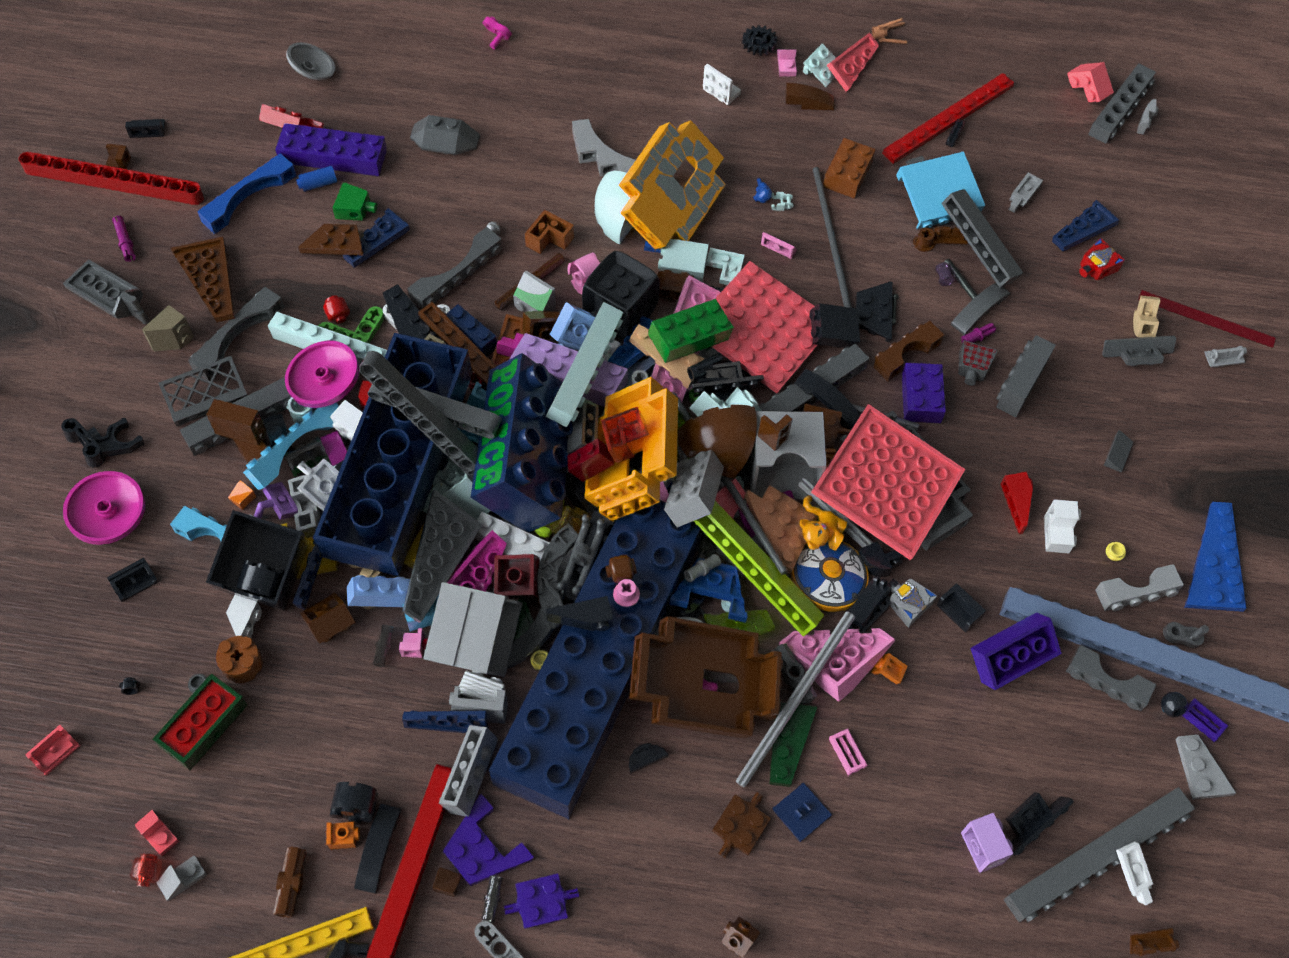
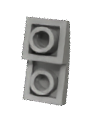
M1152 99L1147 105L1138 124L1137 134H1144L1146 128L1150 127L1153 117L1157 116L1158 107L1156 106V99Z

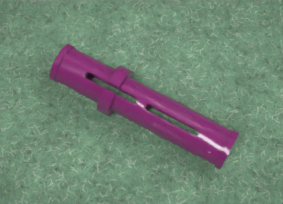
M117 215L118 221L113 217L112 222L119 239L118 246L123 252L124 260L132 262L130 256H132L133 261L136 259L133 251L134 245L129 238L124 218Z

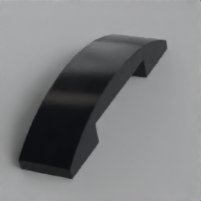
M807 369L794 382L807 395L812 393L829 409L841 411L840 424L846 429L853 428L860 415L850 401L832 384Z
M380 804L364 846L354 889L376 894L382 876L383 863L393 831L396 830L401 808Z

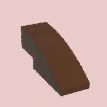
M786 82L785 104L801 105L803 110L834 111V96L809 85Z

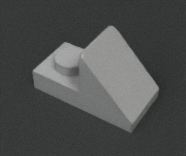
M194 855L176 868L172 865L168 866L157 881V884L166 900L170 901L207 876Z

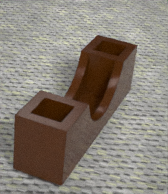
M930 320L925 324L922 323L912 333L905 334L902 340L892 343L886 351L879 352L875 356L873 368L888 382L902 372L904 366L903 354L913 350L928 354L941 345L944 334Z

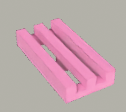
M849 729L829 737V741L848 776L860 771V769L867 768L868 765ZM845 735L860 763L859 765H857L842 736ZM836 739L839 740V742H840V744H841V746H842V748H843L845 754L847 755V757H848V759H849V761H850V763H851V765H852V768L850 767V765H849V763H848V761H847L845 755L843 754V752H842V750H841V748H840V746H839V744H838V742H837Z

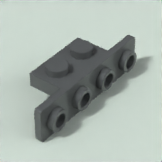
M1159 336L1105 340L1102 355L1103 357L1121 356L1127 366L1163 363L1164 356L1162 354L1174 352L1176 337Z

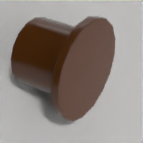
M922 228L913 239L914 247L922 252L933 250L935 247V243H933L934 231L930 228Z

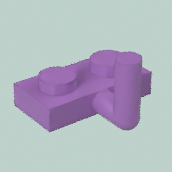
M278 482L263 488V492L268 500L258 503L254 516L261 519L264 509L273 507L279 519L282 520L293 517L294 514L298 513V509L284 484Z

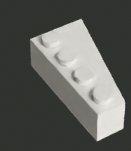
M484 512L477 519L483 524L475 536V539L479 542L493 530L507 543L502 555L535 554L540 557L541 561L549 542Z

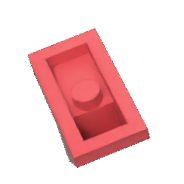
M153 810L135 824L142 836L148 840L161 856L179 842Z

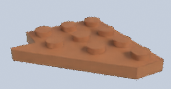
M770 485L762 498L748 490L744 497L749 509L788 569L787 573L790 574L806 544L799 521L801 519L817 521L818 516L807 512L801 503Z

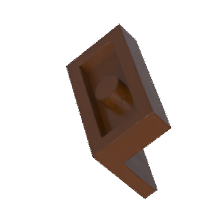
M786 414L775 424L766 415H763L760 420L758 437L776 451L788 440L793 419Z

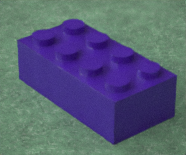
M1037 612L970 648L981 683L994 690L1062 654L1051 618Z

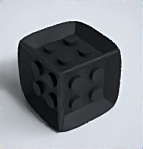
M613 251L595 268L586 280L582 290V308L592 314H597L603 302L622 311L623 314L620 319L623 322L619 330L615 329L614 332L617 333L616 337L625 339L626 336L631 335L633 327L640 323L642 316L649 318L653 313L659 300V277L652 269L620 251Z

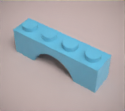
M186 506L181 509L170 524L175 533L190 541L200 536L211 535L220 539V543L227 526L226 524L224 526L218 524V521L211 516H203L196 508L190 509Z

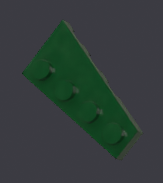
M781 702V707H780V710H779V712H778V715H779V713L781 712V710L783 709V707L785 706L786 703H782V702ZM798 705L772 745L770 785L791 786L817 707Z

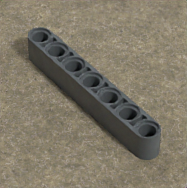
M371 385L368 391L370 398L395 407L376 387ZM417 388L457 428L485 438H494L502 422L501 417L497 414Z

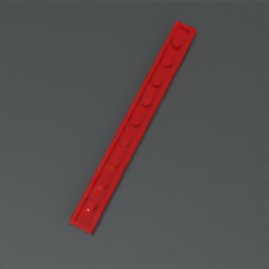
M1004 73L1000 74L884 148L882 154L893 164L955 125L958 119L963 120L1013 88L1014 82Z

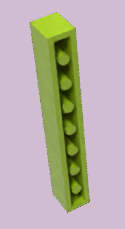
M716 501L714 502L711 514L694 521L803 637L818 625L824 614L786 574H780L769 556Z

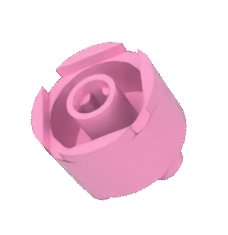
M594 253L587 254L568 265V274H572L573 277L571 283L580 294H582L586 280L600 264Z

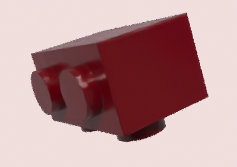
M597 438L567 456L568 471L584 482L614 465L613 449Z

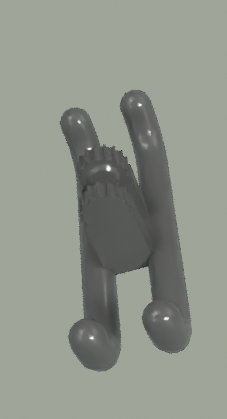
M587 514L582 516L581 529L562 581L557 584L559 590L567 588L575 566L578 564L584 567L578 583L573 587L572 592L575 595L579 594L591 571L604 534L605 521L603 519L597 520V530L589 548L588 545L584 544L589 530L590 517Z

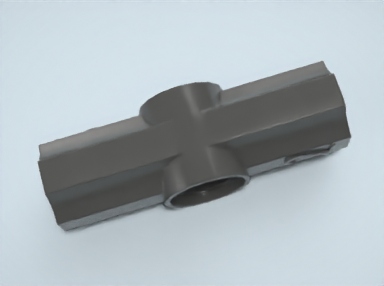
M785 643L777 646L771 652H782L783 667L781 672L783 673V679L794 692L805 675L804 668L797 662ZM789 671H795L799 677H792ZM812 686L800 702L801 705L817 698V694Z

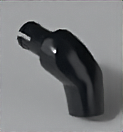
M341 938L331 947L324 958H346L347 956L366 958L369 943L348 942L346 938Z

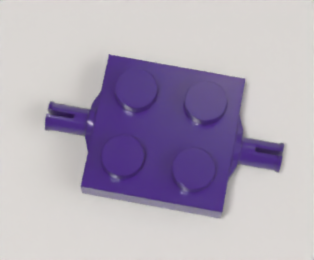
M558 874L516 883L517 903L504 905L505 915L519 912L523 920L524 929L568 919L566 900L579 897L578 890L575 888L564 891Z

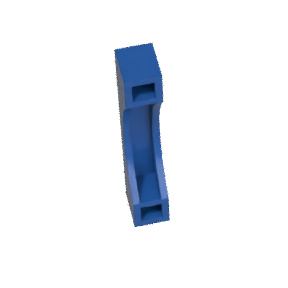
M282 154L273 157L263 166L257 168L253 173L197 211L201 222L216 234L229 224L234 210L245 198L264 188L282 186L296 177L294 165Z

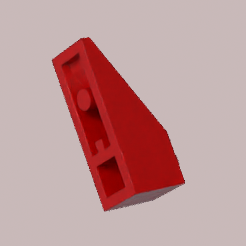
M1027 471L1005 475L1000 484L1019 535L1023 534L1028 525L1033 491V481L1028 477Z

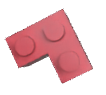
M1104 62L1081 64L1067 73L1072 88L1084 87L1088 102H1100L1114 93Z

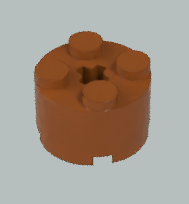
M234 636L222 641L218 646L216 653L217 665L224 676L232 682H249L262 669V655L256 644L249 637Z

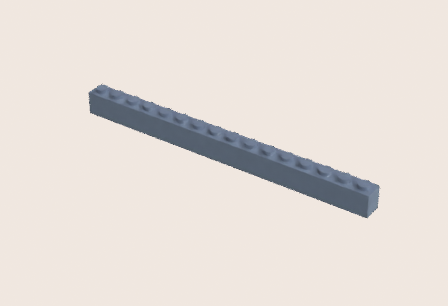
M1010 587L1005 595L999 613L1003 617L1019 622L1036 612L1051 618L1057 637L1289 723V689L1281 687L1278 683L1267 682L1256 675H1248L1240 672L1237 668L1221 665L1218 661L1208 660L1196 653L1180 650L1177 646L1161 643L1158 639L1142 636L1137 631L1123 629L1117 624H1110L1098 617L1085 615L1077 609H1069L1058 602L1047 601L1039 595L1028 594L1020 588Z

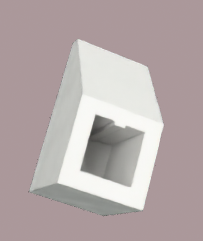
M234 595L226 613L235 635L251 638L253 626L260 619L262 613L257 601Z

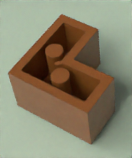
M544 210L525 233L526 247L541 254L551 242L565 250L574 239V225Z

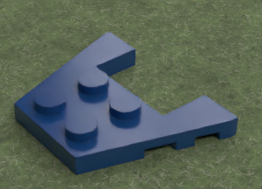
M697 558V560L695 561V563L693 564V566H695L696 562H698L699 560H705V559ZM723 563L711 569L707 575H701L692 582L684 579L669 601L670 605L687 609L690 592L731 602L728 619L744 623L747 620L737 567Z

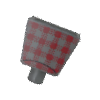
M963 341L959 351L958 374L965 376L964 382L967 385H975L976 380H984L997 350Z

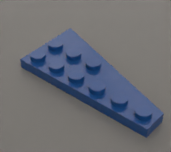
M1212 502L1209 507L1205 523L1206 527L1202 535V542L1184 608L1244 612L1246 610L1232 503Z

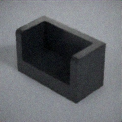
M957 583L941 596L937 603V606L965 633L982 619L986 612Z

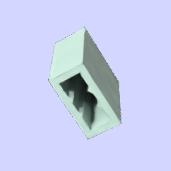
M670 239L666 247L661 248L663 259H659L658 269L661 271L670 270L673 273L680 274L686 272L703 282L709 244Z

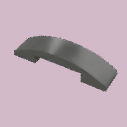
M996 283L992 284L977 295L956 316L951 325L963 335L967 334L976 326L980 318L996 304L999 305L1010 295V292L1004 287L999 288Z

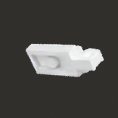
M1132 842L1116 850L1132 895L1136 896L1139 903L1148 905L1153 902L1149 892L1153 882L1139 843Z

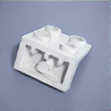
M705 65L703 89L718 98L719 101L729 105L741 94V89L733 85V81L710 65Z

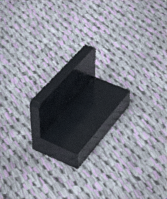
M164 119L132 120L125 123V128L130 138L164 137L166 122Z

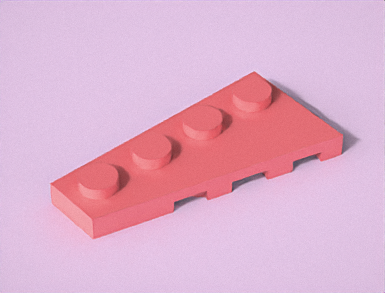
M870 33L827 64V67L846 92L851 88L861 70L864 69L868 60L879 47Z

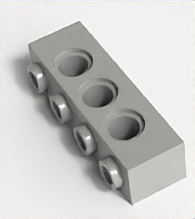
M472 725L468 727L439 804L451 814L469 817L498 738L487 727Z

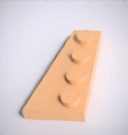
M638 324L629 342L646 356L650 355L657 365L667 369L670 372L669 375L674 379H679L683 383L682 385L688 389L692 381L688 376L687 368L703 361L704 358L692 353L665 363L648 335L649 329Z

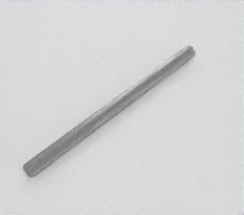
M845 612L736 779V783L740 786L746 787L854 621L855 616L852 613Z

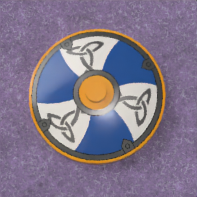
M828 541L826 545L819 547L817 550L809 549L806 542L790 573L791 581L818 609L828 612H838L851 608L867 587L869 579L867 567L858 552L843 541L836 550L829 548Z

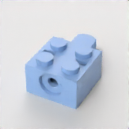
M566 302L550 335L559 342V345L579 351L596 315Z

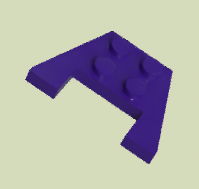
M482 794L479 795L473 804L469 817L465 816L443 850V853L470 886L534 860L533 855L522 842L503 857L477 824L494 811V808Z

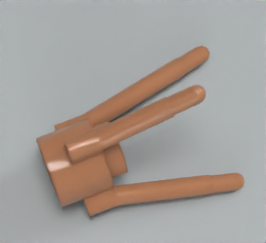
M900 18L872 27L873 38L878 40L879 43L907 44V41L884 38L887 36L888 29L903 26L905 22H902L903 19Z

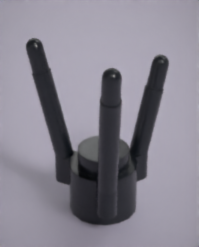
M716 353L688 367L687 373L690 380L703 383L729 379L722 377L704 378L707 374L705 367L722 360L724 357L720 356V353Z

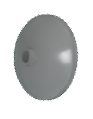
M302 42L293 43L288 47L286 52L287 60L291 67L300 75L312 80H326L333 76L335 64L332 58L322 49Z

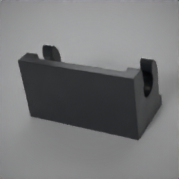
M144 557L107 577L121 602L158 583L156 576Z

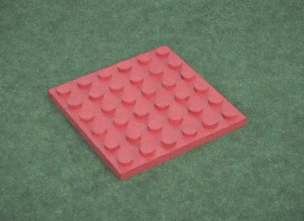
M749 261L715 298L734 329L729 340L711 347L732 362L740 361L741 368L751 376L764 375V379L760 382L775 393H779L818 346L813 344V337L811 336L812 326L809 317L810 310L815 306Z
M868 404L811 493L911 560L965 469Z

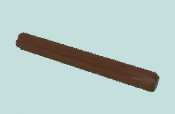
M558 253L531 274L539 279L544 278L565 261L564 256ZM518 284L495 300V306L499 310L514 300L513 295Z

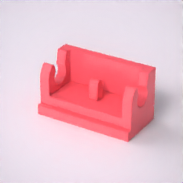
M59 725L25 755L44 775H48L79 748L80 745Z

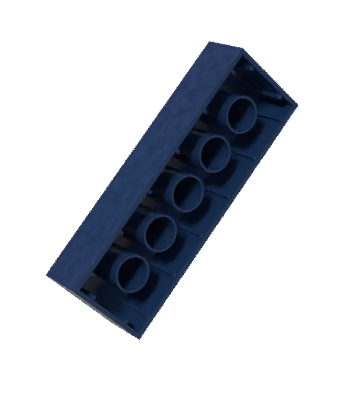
M394 333L385 358L414 387L463 402L473 374L468 349ZM370 397L368 398L313 536L323 558L395 576L400 575L444 454L398 408L375 401Z

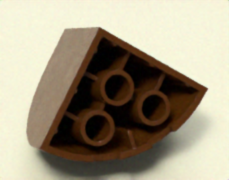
M731 405V408L719 409V407H714L703 411V415L695 419L693 417L690 418L677 431L680 447L689 459L702 451L706 452L712 449L724 466L722 476L735 479L747 462L754 446L757 431L755 407Z

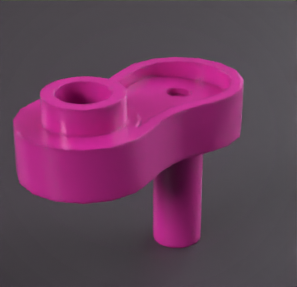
M492 16L486 17L482 22L489 31L497 34L489 45L492 49H495L502 39L508 40L512 35L507 27L499 24Z

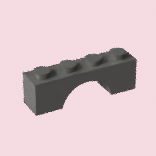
M1082 645L1075 651L1065 671L1073 678L1088 683L1090 687L1107 693L1112 699L1120 700L1131 709L1142 711L1147 706L1156 687L1155 683L1138 674L1129 680H1117L1110 677L1100 665L1099 654Z

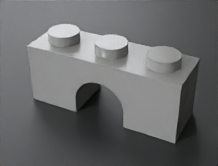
M305 475L288 480L291 498L295 501L298 513L294 514L296 529L303 532L309 538L314 536L321 515L319 507L297 489L305 478Z

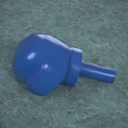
M758 178L757 183L759 186L756 187L757 193L753 198L755 201L766 203L771 199L772 191L765 182Z

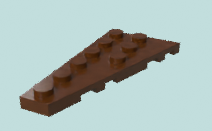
M224 237L170 248L215 321L222 322L235 319Z

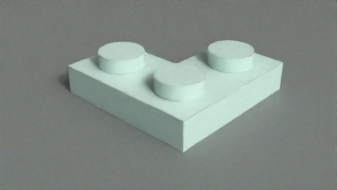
M710 248L706 266L722 269L719 283L728 285L741 271L745 255Z

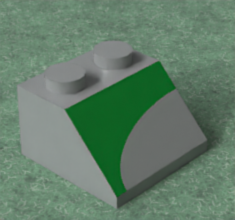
M525 271L513 295L514 306L519 311L554 312L556 309L555 288L530 272Z

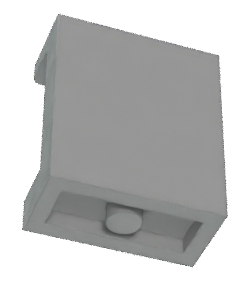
M455 686L454 692L450 693L449 705H451V711H486L487 722L505 724L508 707L505 690H497L495 701L464 699L461 695L460 686Z

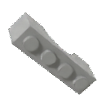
M1172 564L1156 568L1149 576V585L1146 587H1132L1120 578L1101 582L1096 588V593L1104 611L1111 609L1112 611H1118L1127 605L1134 607L1143 601L1149 600V602H1154L1163 596L1173 597L1179 593L1178 591L1183 587V582L1175 565Z

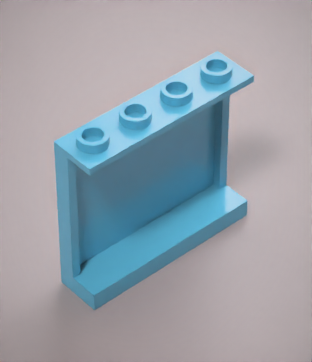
M964 152L902 166L896 175L898 181L903 180L919 221L917 229L931 228L933 225H944L952 221V218L941 204L952 192L965 189L980 212L985 207Z

